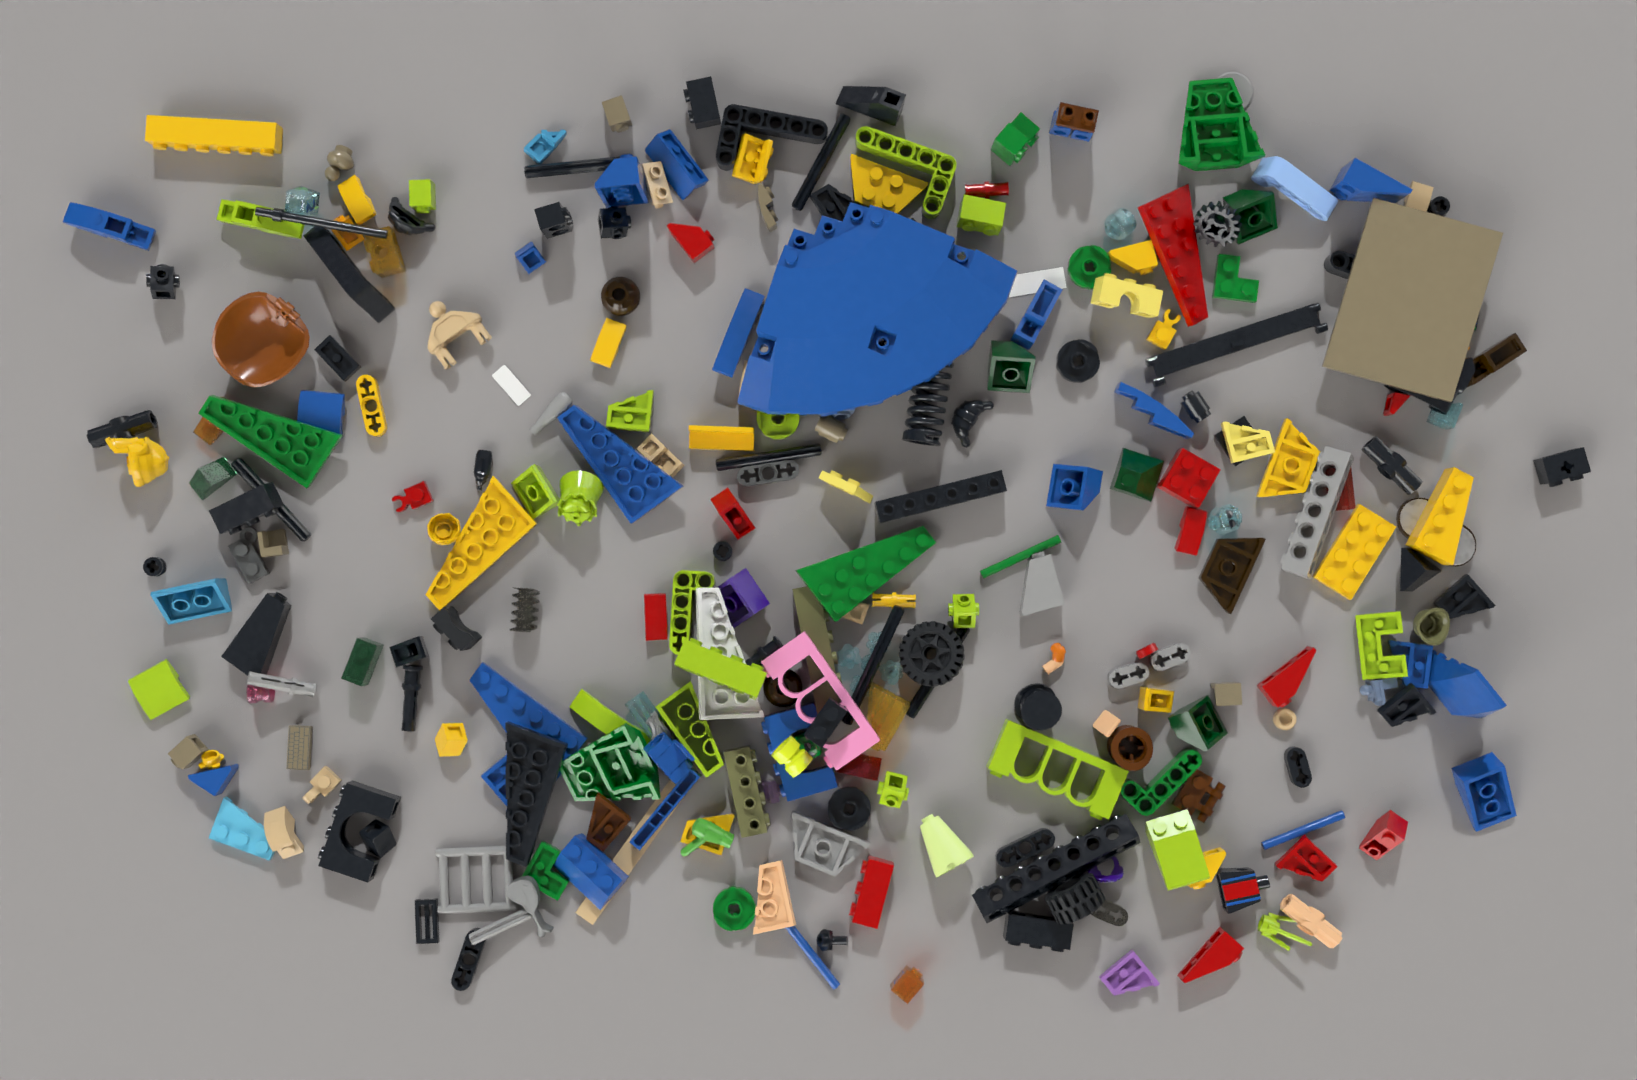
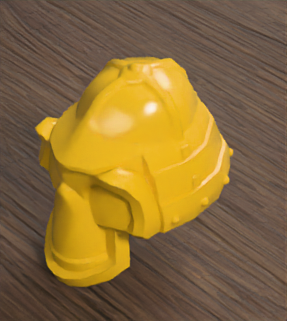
M148 436L140 439L138 437H108L105 439L114 453H128V456H126L129 475H132L135 487L144 486L168 470L169 456H167L162 446L150 440Z

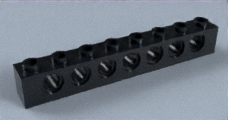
M1126 814L1122 816L1117 815L1109 823L1094 827L1090 833L1073 838L1071 843L1054 848L1052 853L1035 858L1033 863L1016 868L1014 873L997 878L995 883L978 888L972 896L986 923H989L1141 843L1139 835ZM1112 833L1118 834V837L1114 840L1108 839V836ZM1091 844H1099V847L1097 849H1089V846ZM1074 853L1080 855V857L1076 860L1069 859V857ZM1058 863L1061 865L1057 870L1050 869L1053 864ZM1034 874H1041L1040 879L1036 881L1031 880ZM1015 884H1022L1019 890H1012ZM1002 894L1003 896L999 901H994V895Z

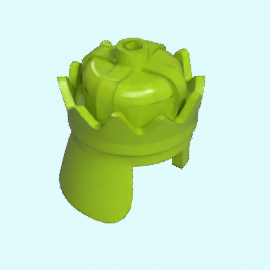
M571 471L563 475L559 481L561 497L557 504L558 516L563 515L567 522L573 521L577 526H581L585 520L591 522L593 517H597V502L604 491L603 483L597 476L586 471Z

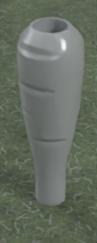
M566 392L558 394L547 406L530 431L537 435L544 427L557 419L571 406L572 398Z

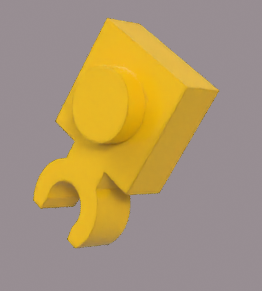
M1170 309L1163 313V322L1159 320L1155 322L1146 339L1163 350L1167 349L1177 331L1172 328V325L1176 324L1181 317L1178 314L1174 320L1169 319Z

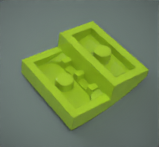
M167 659L128 680L136 699L150 720L190 698V695L178 680V673Z

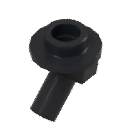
M823 929L817 935L816 941L821 951L832 950L833 945H848V936H833V931Z

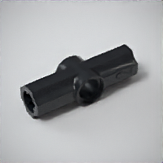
M147 410L132 416H121L111 419L108 424L87 430L86 436L93 448H100L108 445L105 441L108 437L135 438V435L157 428L158 422L153 412Z
M1377 436L1369 440L1361 449L1377 465L1378 471L1387 479L1393 480L1407 495H1410L1421 486L1423 481L1407 466L1406 460L1397 452L1391 451Z

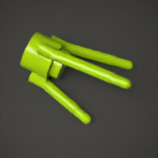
M1270 912L1268 915L1263 914L1261 916L1257 930L1261 932V935L1268 937L1286 950H1290V947L1272 934L1276 935L1279 933L1302 944L1312 946V942L1280 929V923L1277 920L1295 922L1289 916L1275 915Z

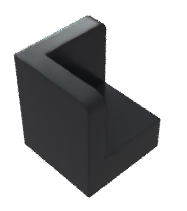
M376 818L359 832L366 849L379 858H382L397 844L390 827Z

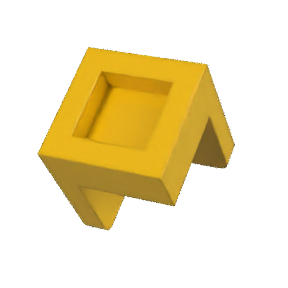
M442 723L435 737L439 757L460 756L468 741L463 723Z

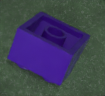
M746 568L717 587L720 589L733 628L770 604Z

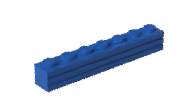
M691 768L630 840L633 846L639 851L701 777V774L694 768Z

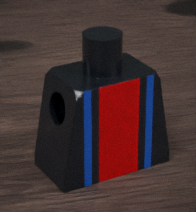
M1248 867L1220 868L1215 874L1222 907L1228 914L1260 902L1259 890L1270 888L1267 875L1256 877L1255 871Z

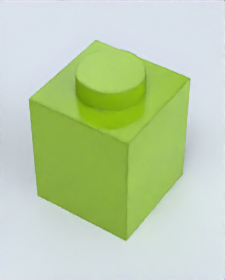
M431 179L409 180V206L417 213L426 214L430 210H436L435 184Z

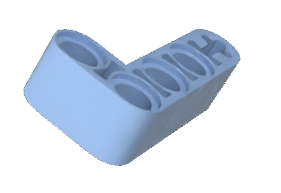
M1278 156L1262 158L1251 177L1252 181L1260 186L1275 187L1312 216L1322 221L1328 220L1338 203L1336 197L1287 160Z

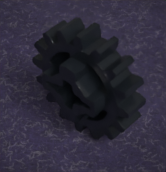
M1211 201L1208 206L1203 205L1195 215L1196 219L1193 225L1197 227L1194 232L1201 233L1199 239H1207V245L1210 242H1214V247H1217L1219 243L1225 247L1228 242L1232 244L1235 238L1238 237L1242 227V223L1239 222L1241 216H1235L1236 209H1228V203L1224 207L1221 201H1218L1216 205Z

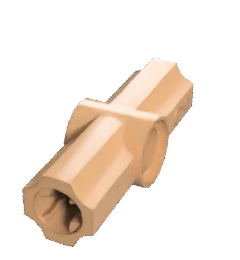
M1288 894L1282 899L1280 910L1297 922V927L1308 935L1315 936L1329 948H1334L1341 942L1342 932L1326 921L1325 915L1322 912L1307 906L1293 894Z

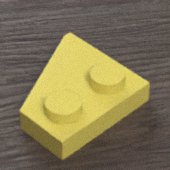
M1226 421L1221 423L1231 463L1275 453L1270 431L1256 430L1244 425L1238 426Z
M832 470L830 474L825 471L821 472L819 479L850 495L859 497L870 504L873 495L860 488L861 483L851 478L845 481L842 479L843 475Z

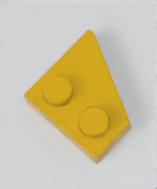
M735 814L704 817L702 819L711 821L729 832ZM697 819L687 820L680 842L689 844L697 838L692 834V826ZM706 841L698 848L722 855L724 846Z

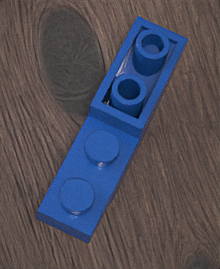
M72 202L69 203L63 219L65 224L105 238L110 237L148 251L156 234L155 229L133 222L132 219Z

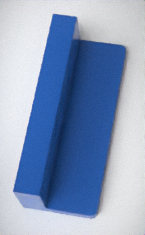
M671 129L657 134L645 148V152L653 162L661 161L667 181L682 200L686 199L694 189L704 186L709 181Z

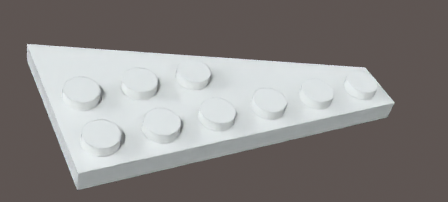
M696 588L697 640L703 643L702 647L710 649L713 646L722 650V655L730 658L731 655H735L744 659L740 645H738L735 637L734 628L731 626L720 589ZM698 676L699 720L765 717L763 710L760 708L758 697L756 700H753L746 693H737L726 685H718L708 680L707 677Z

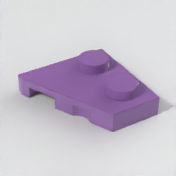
M1130 950L1099 976L1114 996L1124 994L1126 991L1133 992L1152 985L1155 987L1160 984L1133 950Z

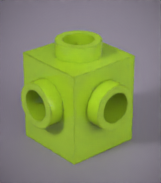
M952 594V603H948V616H952L953 628H975L976 616H979V603H975L974 594Z
M886 771L884 781H879L877 794L880 795L879 804L900 808L902 801H907L909 788H906L908 776Z

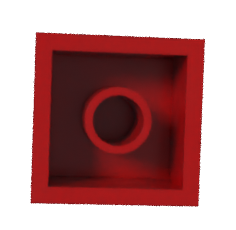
M1181 448L1175 453L1157 488L1193 508H1198L1201 506L1221 469L1190 451Z

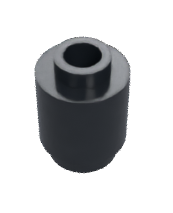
M1192 390L1182 397L1184 401L1180 404L1191 420L1194 419L1196 423H1199L1211 415L1210 407L1199 391L1194 393Z

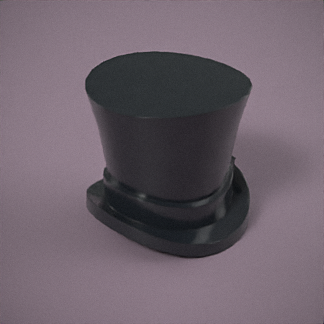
M1040 683L1030 684L1022 688L1015 697V711L1030 728L1047 730L1056 725L1060 720L1062 705L1049 686Z

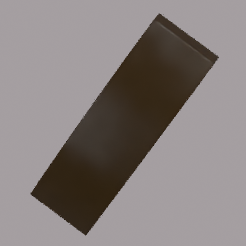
M1516 333L1472 358L1475 372L1467 387L1476 384L1527 351Z

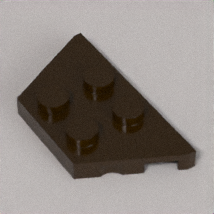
M1265 538L1216 539L1199 575V579L1226 613L1232 614L1264 545Z

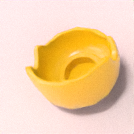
M450 513L435 515L427 525L428 536L439 545H449L455 542L461 530L459 520Z

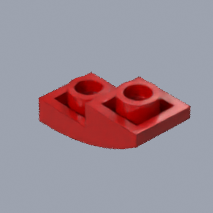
M1189 506L1185 507L1179 524L1181 530L1174 547L1177 552L1197 556L1206 524V510Z
M666 593L644 594L646 641L667 640Z

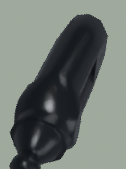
M478 450L475 458L473 473L478 485L477 490L479 491L482 490V486L489 478L491 471L492 452L487 450Z

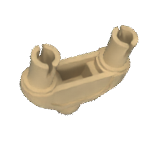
M440 301L432 302L430 305V314L439 319L432 324L428 340V351L437 356L445 370L451 368L450 364L454 366L457 363L446 348L447 344L464 332L471 330L480 345L487 343L485 339L489 341L492 338L481 323L482 317L480 314L463 311H449L446 313V306Z

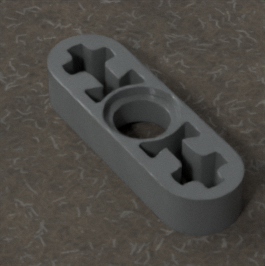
M793 460L747 466L738 471L737 479L741 485L746 487L792 480L798 476L799 466ZM787 464H791V467L796 468V471L792 472V476H788V473L785 472L781 473L782 478H777L778 471L775 467L776 465H780V470L786 469ZM771 467L774 470L775 474L772 479L767 480L763 478L762 471L764 468ZM759 468L758 475L761 481L756 482L757 477L750 478L748 483H746L745 479H741L744 471H748L749 474H755L754 469Z

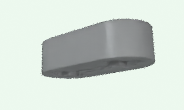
M1176 643L1152 653L1149 663L1155 670L1163 671L1186 662L1190 658L1191 652L1187 645ZM1178 647L1185 650V653L1182 654L1183 658L1179 656L1172 657L1171 655L1177 652ZM1158 655L1162 658L1168 656V659L1162 662L1163 666L1155 664Z
M1135 662L1111 670L1108 673L1107 680L1112 687L1124 688L1145 681L1149 676V669L1145 664ZM1137 666L1139 669L1144 670L1140 678L1137 675L1130 676V673L1136 671ZM1115 673H1118V675L1126 674V678L1121 679L1120 684L1112 680V678H1115Z

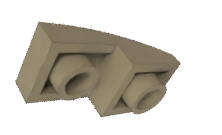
M760 183L758 184L760 210L769 232L777 229L776 221H778V218L772 209H768L773 206L772 199L775 197L768 186L765 188Z

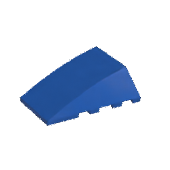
M1433 649L1428 686L1451 715L1484 718L1507 706L1478 669L1465 663L1459 664L1454 658L1446 660L1445 654L1439 653L1437 655V652Z

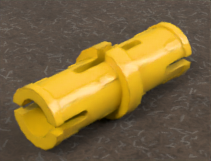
M892 592V594L872 593V599L881 600L872 601V607H891V609L895 605L904 608L916 607V602H907L915 601L916 594L898 595L896 592Z

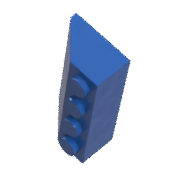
M624 154L620 158L614 159L595 182V189L606 208L649 203L645 174L637 156L633 157L632 154Z

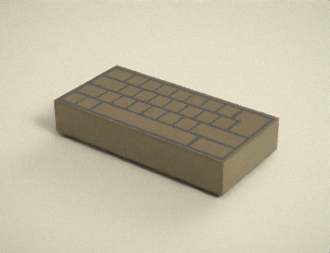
M289 726L286 769L310 770L313 726Z

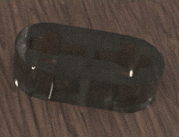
M1105 900L1101 905L1106 909L1105 912L1098 910L1097 913L1095 911L1091 913L1095 918L1115 926H1123L1128 921V913L1124 907L1109 900ZM1121 910L1120 913L1123 917L1122 919L1118 918L1117 921H1115L1113 915L1109 914L1110 911L1118 913Z

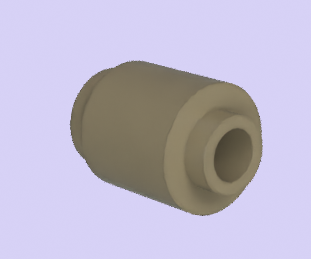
M821 416L815 427V431L819 432L818 435L835 443L839 440H844L848 429L845 428V423L831 416Z

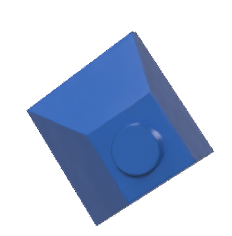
M1053 464L1046 506L1084 511L1100 493L1103 471L1083 466Z

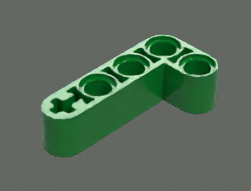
M1184 748L1144 788L1132 779L1126 778L1120 795L1140 814L1144 816L1151 815L1200 767L1202 756L1192 748ZM1189 754L1192 755V763L1188 762L1187 756ZM1179 763L1184 764L1183 766L1186 767V769H1184L1183 767H1181V766L1178 765V764H1179ZM1177 768L1179 770L1178 778L1171 779V771ZM1132 784L1134 787L1133 792L1128 795L1125 794V786ZM1158 784H1163V793L1157 795L1155 787ZM1147 799L1149 806L1145 810H1141L1140 802Z

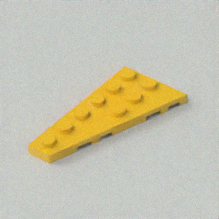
M492 476L487 489L480 497L479 503L471 513L451 552L446 557L445 563L425 594L439 610L450 604L537 525V522L495 476Z

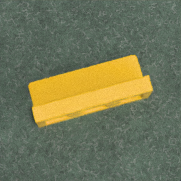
M689 425L688 427L690 431L689 449L754 451L755 429L753 427Z

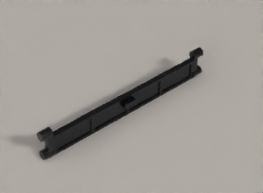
M1319 303L1311 304L1145 359L1147 367L1153 366L1157 378L1152 379L1153 385L1158 387L1166 384L1165 375L1311 327L1315 328L1317 334L1328 331L1327 323L1321 324L1317 312L1321 311V306Z

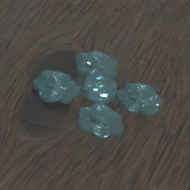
M882 631L878 632V634L871 632L868 635L869 641L866 642V646L870 649L871 654ZM845 644L842 648L843 650L837 652L839 656L838 664L852 669L854 664L861 662V668L864 671L871 654L861 658L859 648H853L851 644ZM888 660L886 664L879 665L878 669L882 674L881 679L883 681H888L889 684L894 685L898 682V679L903 677V668L900 662ZM861 675L853 677L854 681L850 683L851 691L854 692ZM873 680L865 696L872 694V687L875 685Z

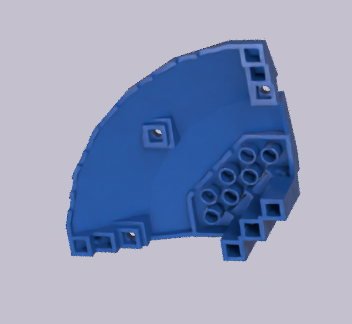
M850 202L843 222L822 215L815 235L793 229L788 245L784 246L756 329L758 339L752 354L749 355L737 402L740 405L767 414L786 415V413L805 416L807 414L829 416L848 409L851 411L857 407L881 404L884 400L894 395L898 396L911 390L912 387L924 381L926 383L939 374V371L944 367L952 364L953 360L961 354H965L973 348L980 335L986 331L990 322L1007 303L1017 276V270L977 249L974 251L955 245V238L873 205H870L868 208ZM964 255L966 258L964 260H959L958 256ZM885 340L887 344L880 346L879 342ZM768 347V351L763 353L761 348Z

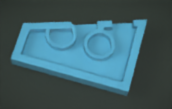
M227 796L224 797L209 839L266 860H271L275 851L271 850L267 842L264 826L248 816L246 811L233 804L232 800Z

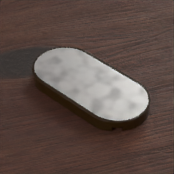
M1410 499L1404 502L1398 509L1396 517L1397 526L1401 534L1407 539L1410 537L1429 499ZM1465 525L1462 526L1454 564L1446 566H1462L1468 563L1476 552L1475 536Z

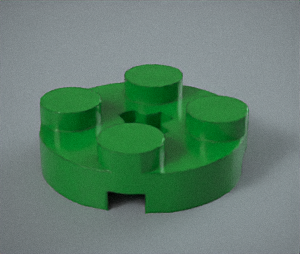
M1099 246L1080 247L1071 255L1067 273L1077 286L1092 290L1095 278L1104 276L1105 273L1111 274L1110 257ZM1084 263H1094L1093 268L1095 271L1087 272Z
M730 886L723 889L716 896L713 903V914L716 923L727 931L747 928L755 917L756 903L753 896L741 887ZM738 904L740 912L731 914L729 912L731 909L729 905Z

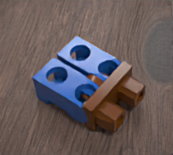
M1060 102L1057 111L1053 112L1049 133L1068 137L1071 132L1070 138L1089 142L1095 132L1099 110Z

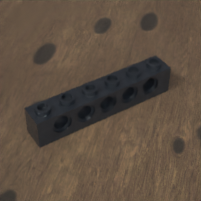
M1002 470L876 501L874 504L880 524L1006 492L1007 488Z

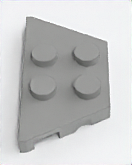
M795 811L792 812L794 856L796 861L836 876L870 845V842Z

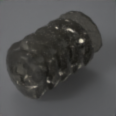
M513 587L519 590V592L512 594V597L517 598L518 601L511 604L517 607V610L511 611V614L517 616V618L510 620V623L516 625V627L510 628V631L531 632L537 629V625L532 622L538 620V617L532 615V613L539 611V608L533 606L539 603V600L533 596L539 595L540 591L534 588Z

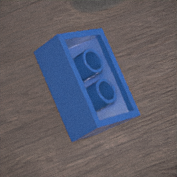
M583 833L575 835L560 852L553 865L600 910L629 878L608 856L589 842Z

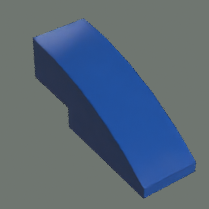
M1044 279L1010 340L1030 350L1063 289Z

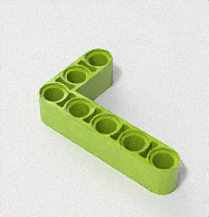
M864 126L859 128L855 138L858 149L933 175L922 205V214L927 219L937 218L942 210L956 170L957 163L954 157L871 127ZM862 135H868L871 140L863 143L859 138ZM882 142H888L891 145V148L888 150H883L880 147V144ZM902 149H908L910 150L911 155L909 157H903L900 154V151ZM922 156H928L930 157L932 162L929 164H924L921 162L920 158ZM943 163H948L951 165L952 169L950 171H944L942 170L940 165ZM941 183L945 190L941 192L936 191L933 185ZM934 203L938 210L930 212L926 205Z

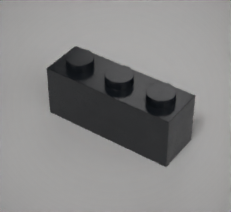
M271 482L245 492L209 510L220 534L229 532L230 535L242 531L241 526L245 524L249 527L260 522L259 518L264 515L268 518L277 514V509L283 507L284 504L274 483Z
M1010 911L1006 913L1003 937L1005 941H1008V944L1014 946H1021V943H1025L1035 949H1042V946L1051 947L1052 951L1064 952V949L1070 950L1074 923L1058 924L1054 917Z

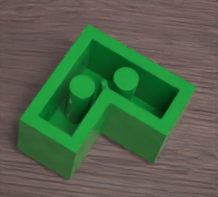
M1020 112L995 138L991 151L1009 166L1014 161L1019 163L1026 154L1027 146L1032 147L1039 139L1037 134L1040 128Z

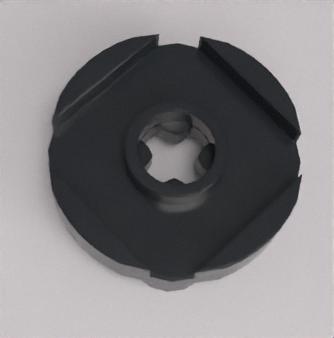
M1083 339L1067 342L1061 347L1056 357V368L1060 375L1073 383H1083L1091 379L1100 367L1097 348L1089 341ZM1081 356V361L1084 363L1083 366L1078 365L1076 367L1072 360L1073 357Z
M842 787L836 790L828 801L829 818L838 828L848 831L857 830L866 824L870 816L871 804L869 798L857 787ZM846 803L855 805V808H853L854 813L850 814L843 811L846 808Z

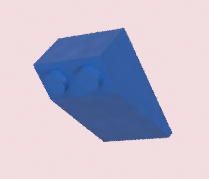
M1354 158L1341 168L1329 191L1333 192L1334 196L1340 200L1371 202L1373 198L1397 203L1409 195L1413 189Z
M1493 752L1451 768L1455 785L1476 832L1517 816L1505 765Z

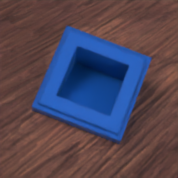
M529 242L515 252L516 258L528 274L546 263L533 242Z

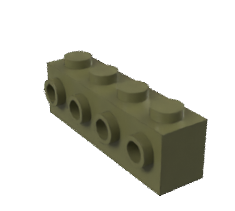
M750 745L725 750L724 757L741 837L767 833L771 822L769 813H764L763 805H766V798L764 792H760L758 785L762 783L760 771H756L754 763L758 762L755 749L751 750Z

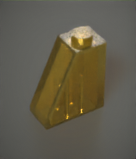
M874 682L869 687L867 720L879 736L880 741L871 746V748L876 751H880V749L886 751L910 707V702Z

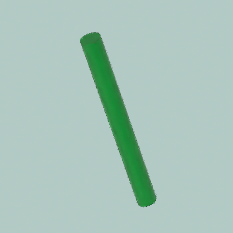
M1056 535L981 570V576L984 579L1031 557L1032 554L1042 552L1062 543L1059 535Z

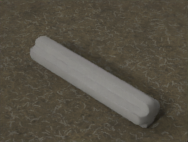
M521 909L470 933L469 939L472 945H475L530 919L532 916L525 909Z

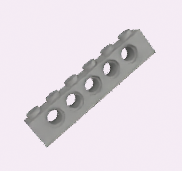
M1325 446L1324 452L1321 451L1317 459L1319 466L1317 471H1314L1311 475L1310 484L1312 485L1310 491L1306 492L1303 497L1302 503L1304 507L1302 512L1297 514L1295 532H1292L1289 536L1288 544L1290 546L1288 552L1284 553L1281 558L1280 564L1285 572L1311 579L1354 460V456L1351 453ZM1328 468H1336V472L1334 475H1325V472ZM1323 487H1327L1329 489L1327 495L1323 497L1318 496V491ZM1314 508H1321L1319 516L1311 517V511ZM1307 528H1313V535L1308 538L1304 537V531ZM1300 548H1306V555L1302 558H1297L1296 552Z

